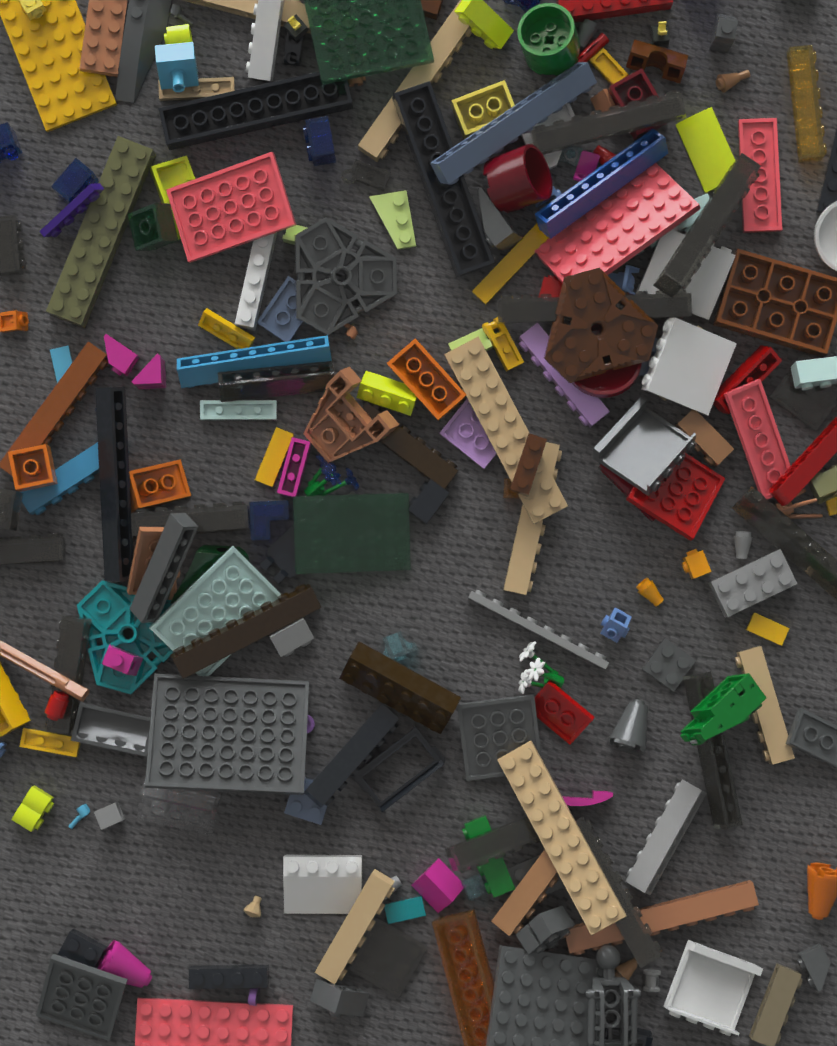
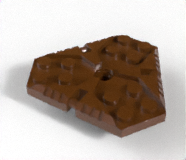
M600 267L567 276L563 279L555 311L557 318L556 322L552 323L544 359L568 383L604 374L607 370L612 369L614 371L650 360L658 325L632 299L629 300L625 296L626 293ZM619 301L624 305L621 310L615 306ZM565 317L570 318L569 325L563 324ZM593 324H598L601 328L600 333L597 335L591 331ZM608 355L610 362L604 363L602 357Z

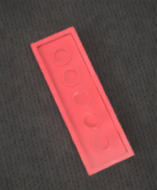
M777 118L739 119L738 137L740 172L742 175L743 233L781 232L782 212Z
M757 379L728 391L724 395L762 501H766L773 497L769 493L770 488L791 465L761 379Z

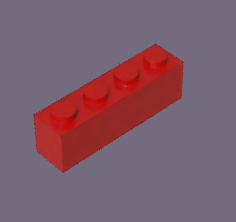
M760 345L719 387L713 405L719 412L730 414L724 393L757 379H761L762 382L782 362L781 358L771 347Z

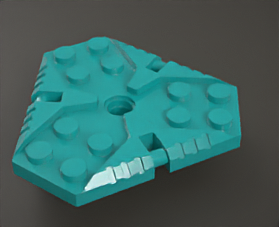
M102 580L77 604L85 641H89L90 645L88 653L96 685L133 694L158 669L157 666L161 662L164 663L171 656L170 654L174 652L149 628L154 622L141 623L131 612L130 607L135 595H128L127 587ZM166 600L160 616L172 605L170 604L172 600ZM128 628H131L134 632L131 639H126L124 636V632ZM102 638L103 645L98 646L96 639ZM109 644L143 657L136 676L124 674L102 664ZM152 652L156 655L153 660L148 657Z

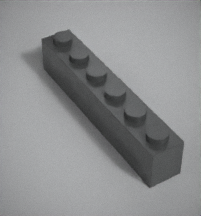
M170 513L133 599L130 610L141 623L155 622L159 618L199 527L186 513Z

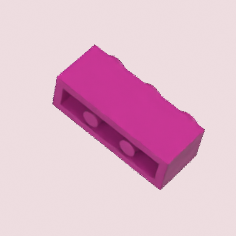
M294 437L291 438L277 490L279 495L293 499L298 498L312 446L311 442Z

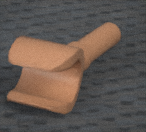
M347 323L344 325L347 328L345 335L355 339L358 331L354 326Z

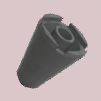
M634 699V701L628 703L608 738L607 744L612 747L613 744L618 745L617 750L638 755L639 751L642 755L645 754L648 707L644 701Z

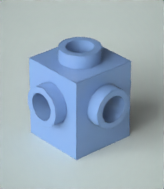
M614 608L610 616L606 615L601 622L603 628L600 634L617 643L621 636L623 638L626 637L630 629L628 624L632 617Z

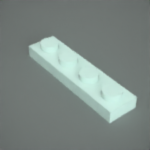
M200 400V420H277V400Z

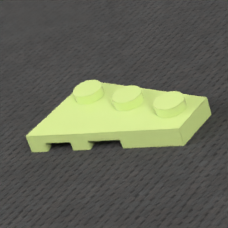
M407 190L369 196L397 250L416 247Z

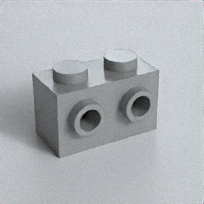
M303 617L268 635L280 657L291 655L294 649L300 646H307L314 639Z

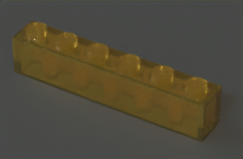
M812 45L789 47L787 51L798 163L821 161L827 153V147L823 143L822 137L825 134L824 125H821L820 119L822 118L823 111L818 101L821 97L820 88H817L816 82L818 81L819 74L814 64L817 56L816 51H813Z

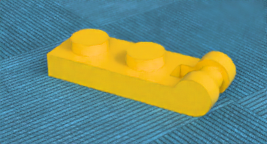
M498 316L492 322L482 324V329L490 339L506 372L524 363L501 317ZM497 328L499 333L495 334L493 329Z

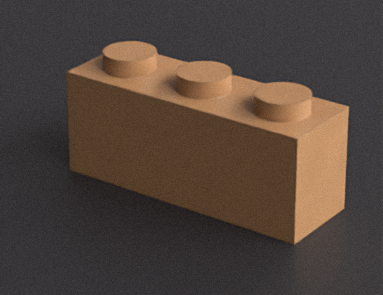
M691 410L676 425L678 429L689 436L696 433L695 442L697 444L694 450L696 452L700 451L704 455L703 459L710 466L714 465L716 467L734 450L695 410Z

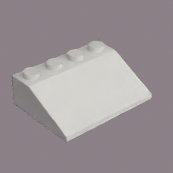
M284 855V913L348 914L362 891V855Z

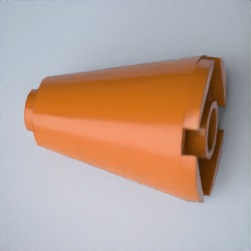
M811 863L807 866L808 912L813 918L823 920V918L828 917L837 898V867L836 870H833L829 864Z

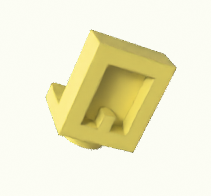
M19 0L30 20L40 18L47 11L41 0Z

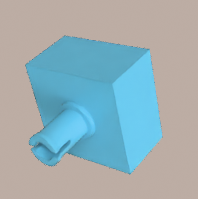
M193 42L155 46L156 65L161 90L173 89V91L180 93L185 90V87L199 86Z

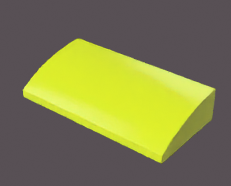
M712 107L675 124L705 193L741 178V172Z
M187 156L151 166L150 169L176 241L181 238L166 189L195 179Z

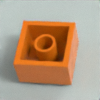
M43 444L8 452L16 491L23 492L58 484L49 445Z

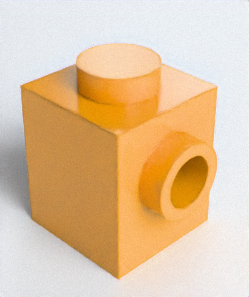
M696 548L686 552L687 557L683 558L682 567L685 573L689 572L691 579L712 572L703 550L698 552Z

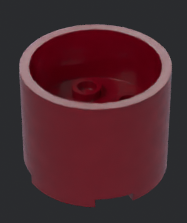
M527 144L489 158L484 164L483 175L487 176L490 187L487 189L492 203L499 211L504 210L508 214L545 201L551 197L552 178L550 169L541 151L533 144Z

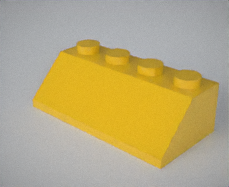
M0 661L1 738L31 720Z

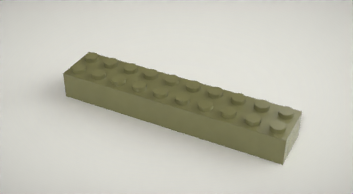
M117 136L99 180L104 190L96 201L90 202L46 309L49 315L82 328L86 327L156 154L153 149Z

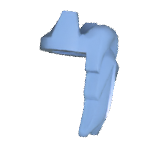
M626 265L625 272L608 275L626 294L635 296L633 292L635 280L631 273H639L640 268Z

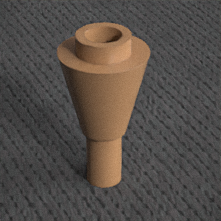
M745 70L740 73L719 74L716 79V86L718 90L725 93L739 83L740 80L750 77V72Z
M640 952L632 960L615 968V977H625L629 980L637 965L646 958L645 955Z

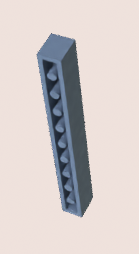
M577 62L432 161L430 164L440 183L449 185L456 183L460 176L474 170L473 167L488 161L489 156L501 152L505 145L516 142L519 139L518 136L532 131L534 125L545 122L550 114L561 111L563 109L562 106L566 103H572L577 100L578 95L592 89L591 86L596 84L597 81L588 62Z

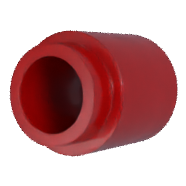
M54 690L44 711L47 714V718L54 721L63 719L69 703L68 694Z

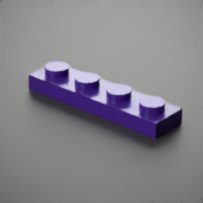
M100 183L88 185L40 230L43 237L54 238L61 234V229L64 226L70 225L75 220L74 217L77 214L83 213L90 202H94L100 197V193L104 190Z

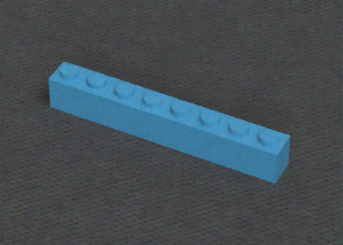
M328 335L177 358V372L181 388H191L198 385H210L224 381L230 382L237 379H249L256 376H268L270 374L332 365Z

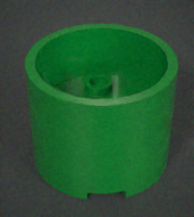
M543 3L532 7L522 16L518 24V39L525 60L535 73L558 76L576 64L580 52V41L573 17L566 8L554 3Z

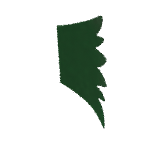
M202 545L196 551L192 564L170 604L174 603L232 546ZM235 547L249 561L248 554L241 547Z

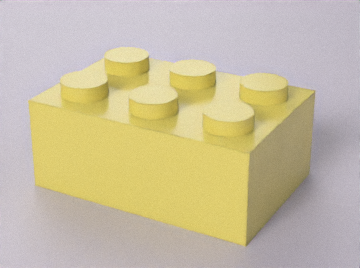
M505 80L451 100V108L464 139L515 105Z

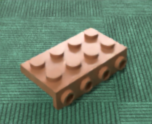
M139 527L127 586L128 595H136L164 527ZM180 570L169 593L168 600H172L173 595L177 592L176 581L177 578H180Z

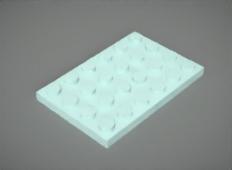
M232 546L149 628L174 651L180 646L186 647L190 645L191 641L195 638H204L215 628L221 629L225 627V624L233 619H241L243 614L248 611L260 609V606L268 601H271V603L276 601L281 593ZM229 656L201 669L196 674L198 676H210Z

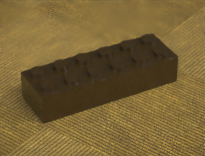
M360 641L357 643L339 677L345 683L354 686L363 693L374 697L381 703L392 707L397 712L403 713L439 734L444 730L461 699L460 696Z

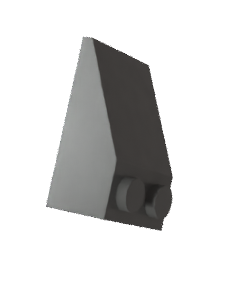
M480 187L478 192L484 232L488 236L486 240L492 247L506 252L521 241L523 237L506 213L499 211L494 206L488 192Z

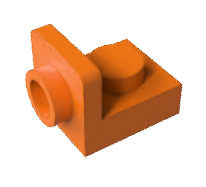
M14 310L0 313L1 333L28 331L29 319L27 312Z

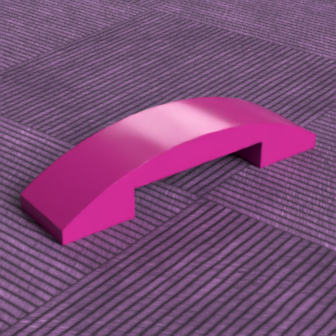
M592 790V798L562 797L568 806H588L613 797V792Z

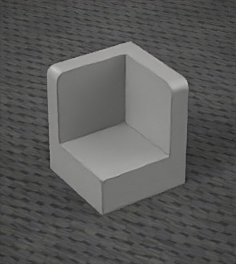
M118 801L94 812L101 830L125 820Z

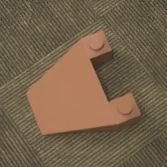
M351 367L340 370L327 383L326 390L318 402L319 405L304 432L305 437L328 463L386 438L400 425L388 410L378 414L372 420L350 393L362 380Z

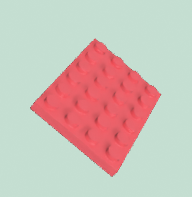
M273 152L166 189L189 263L296 226Z

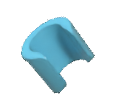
M87 804L76 809L79 815L71 822L69 828L73 829L83 817L90 813Z

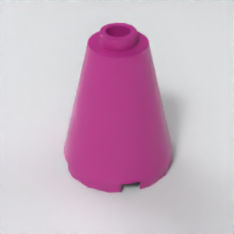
M113 940L106 949V954L103 960H100L97 969L128 979V985L142 988L144 985L148 986L152 979V975H150L151 970L119 941Z

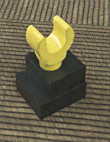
M297 14L287 20L288 22L283 25L295 41L299 40L309 31Z
M666 21L658 22V25L651 26L652 45H669V26L666 25Z

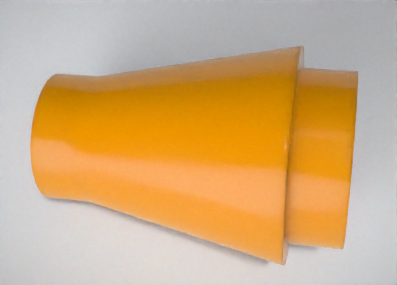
M645 578L637 585L638 593L655 607L663 602L664 599L653 580Z

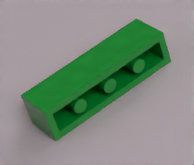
M486 815L464 823L465 828L462 830L466 840H471L473 846L469 848L473 858L477 857L480 864L477 865L480 875H485L487 883H484L488 895L492 893L495 898L515 890Z

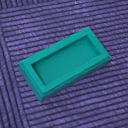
M422 896L387 903L384 907L388 924L426 916Z

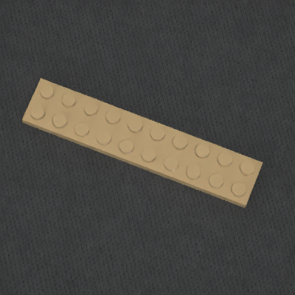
M476 337L444 355L512 482L529 431L479 337ZM541 456L529 496L518 494L533 524L568 507Z
M529 741L497 759L590 934L594 935L626 917L624 909L533 742Z

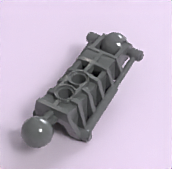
M604 945L599 948L596 955L598 965L603 968V977H593L592 989H587L586 991L588 999L589 1046H635L637 1042L638 998L641 996V991L639 988L634 989L625 977H615V968L621 960L620 952L613 945ZM612 992L614 1000L611 1003H607L605 996ZM628 999H630V1009H628ZM608 1013H613L615 1017L611 1023L606 1022V1015ZM604 1028H607V1039H604ZM612 1028H619V1038H612Z

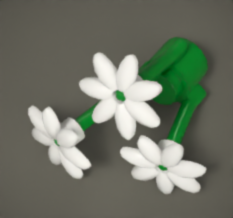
M530 642L527 648L523 649L524 652L519 655L520 662L527 657L535 660V663L530 662L532 669H526L521 673L518 691L524 694L527 687L543 688L545 684L531 681L533 678L535 681H538L539 676L544 677V683L551 680L559 688L564 683V677L558 675V671L552 669L535 655L533 650L537 642ZM544 667V668L547 669L549 672H548V673H545L544 670L541 669V668Z

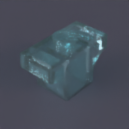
M401 631L383 638L385 643L383 655L395 659L396 662L407 658L405 654L418 650L415 642L409 643L404 640Z

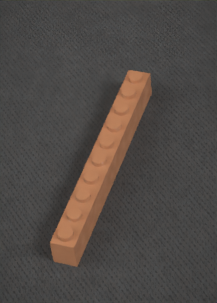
M751 880L627 911L625 912L626 917L594 935L590 934L585 923L576 924L569 930L570 934L565 937L569 953L580 955L585 953L586 949L599 950L605 944L618 945L623 943L622 940L629 938L630 941L642 938L641 935L648 933L649 936L660 934V930L668 929V931L677 930L679 925L683 924L693 926L698 924L699 920L712 921L717 919L716 916L722 914L725 917L736 914L735 911L742 909L743 912L751 911L759 903L754 884Z

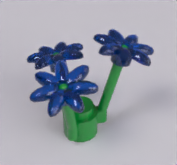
M322 455L316 456L321 462V468L313 479L307 483L308 487L304 489L309 499L315 501L317 498L322 499L327 494L350 484L354 486L356 491L358 490L357 478L353 477L351 470L345 468L347 478L341 482L339 479L341 474L335 473L337 471L336 466L333 463H328ZM321 473L325 474L324 480L321 482L316 481ZM331 481L334 487L324 491L323 485Z

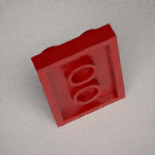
M551 680L534 697L537 718L570 745L594 719L591 713Z

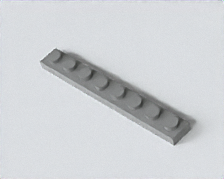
M476 590V592L471 591L468 599L603 669L607 668L609 662L605 661L606 656L598 652L595 655L588 652L589 648L581 643L577 646L571 643V638L563 634L559 637L554 634V629L546 625L544 628L538 626L537 620L529 616L527 619L519 616L521 612L512 607L510 610L502 607L504 603L496 599L491 601L485 598L487 594Z

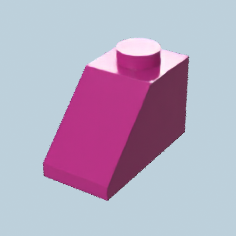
M105 334L104 341L108 363L112 366L111 370L119 376L122 373L127 376L140 357Z

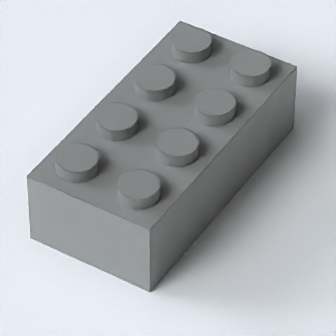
M781 549L708 584L724 617H729L796 585L797 581Z

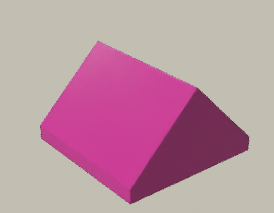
M157 353L131 382L138 389L166 388V371L163 358Z
M438 858L411 886L439 913L454 901L466 885Z

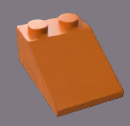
M181 459L129 471L131 513L191 496Z

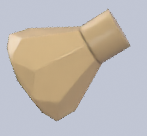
M254 896L253 901L243 911L250 917H261L260 902L262 898Z

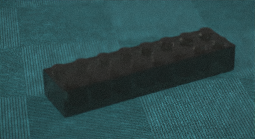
M741 153L730 166L653 284L654 287L671 298L676 294L680 295L687 288L692 280L691 277L702 265V260L711 251V246L720 237V232L730 222V217L739 208L741 200L748 194L752 183L759 177L758 170L761 165Z

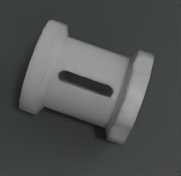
M643 970V974H645L643 991L660 992L659 975H661V971Z

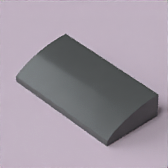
M79 703L71 741L147 757L151 717Z

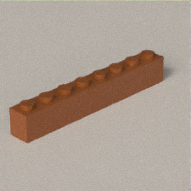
M88 341L8 452L43 444L50 445L53 440L51 436L55 431L59 432L64 425L62 421L66 416L69 417L74 412L75 403L85 397L87 393L85 391L86 388L96 382L98 378L96 376L100 369L104 370L108 365L107 354ZM7 452L0 461V468L12 476Z

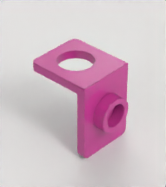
M582 150L573 180L581 181L595 171L600 155Z

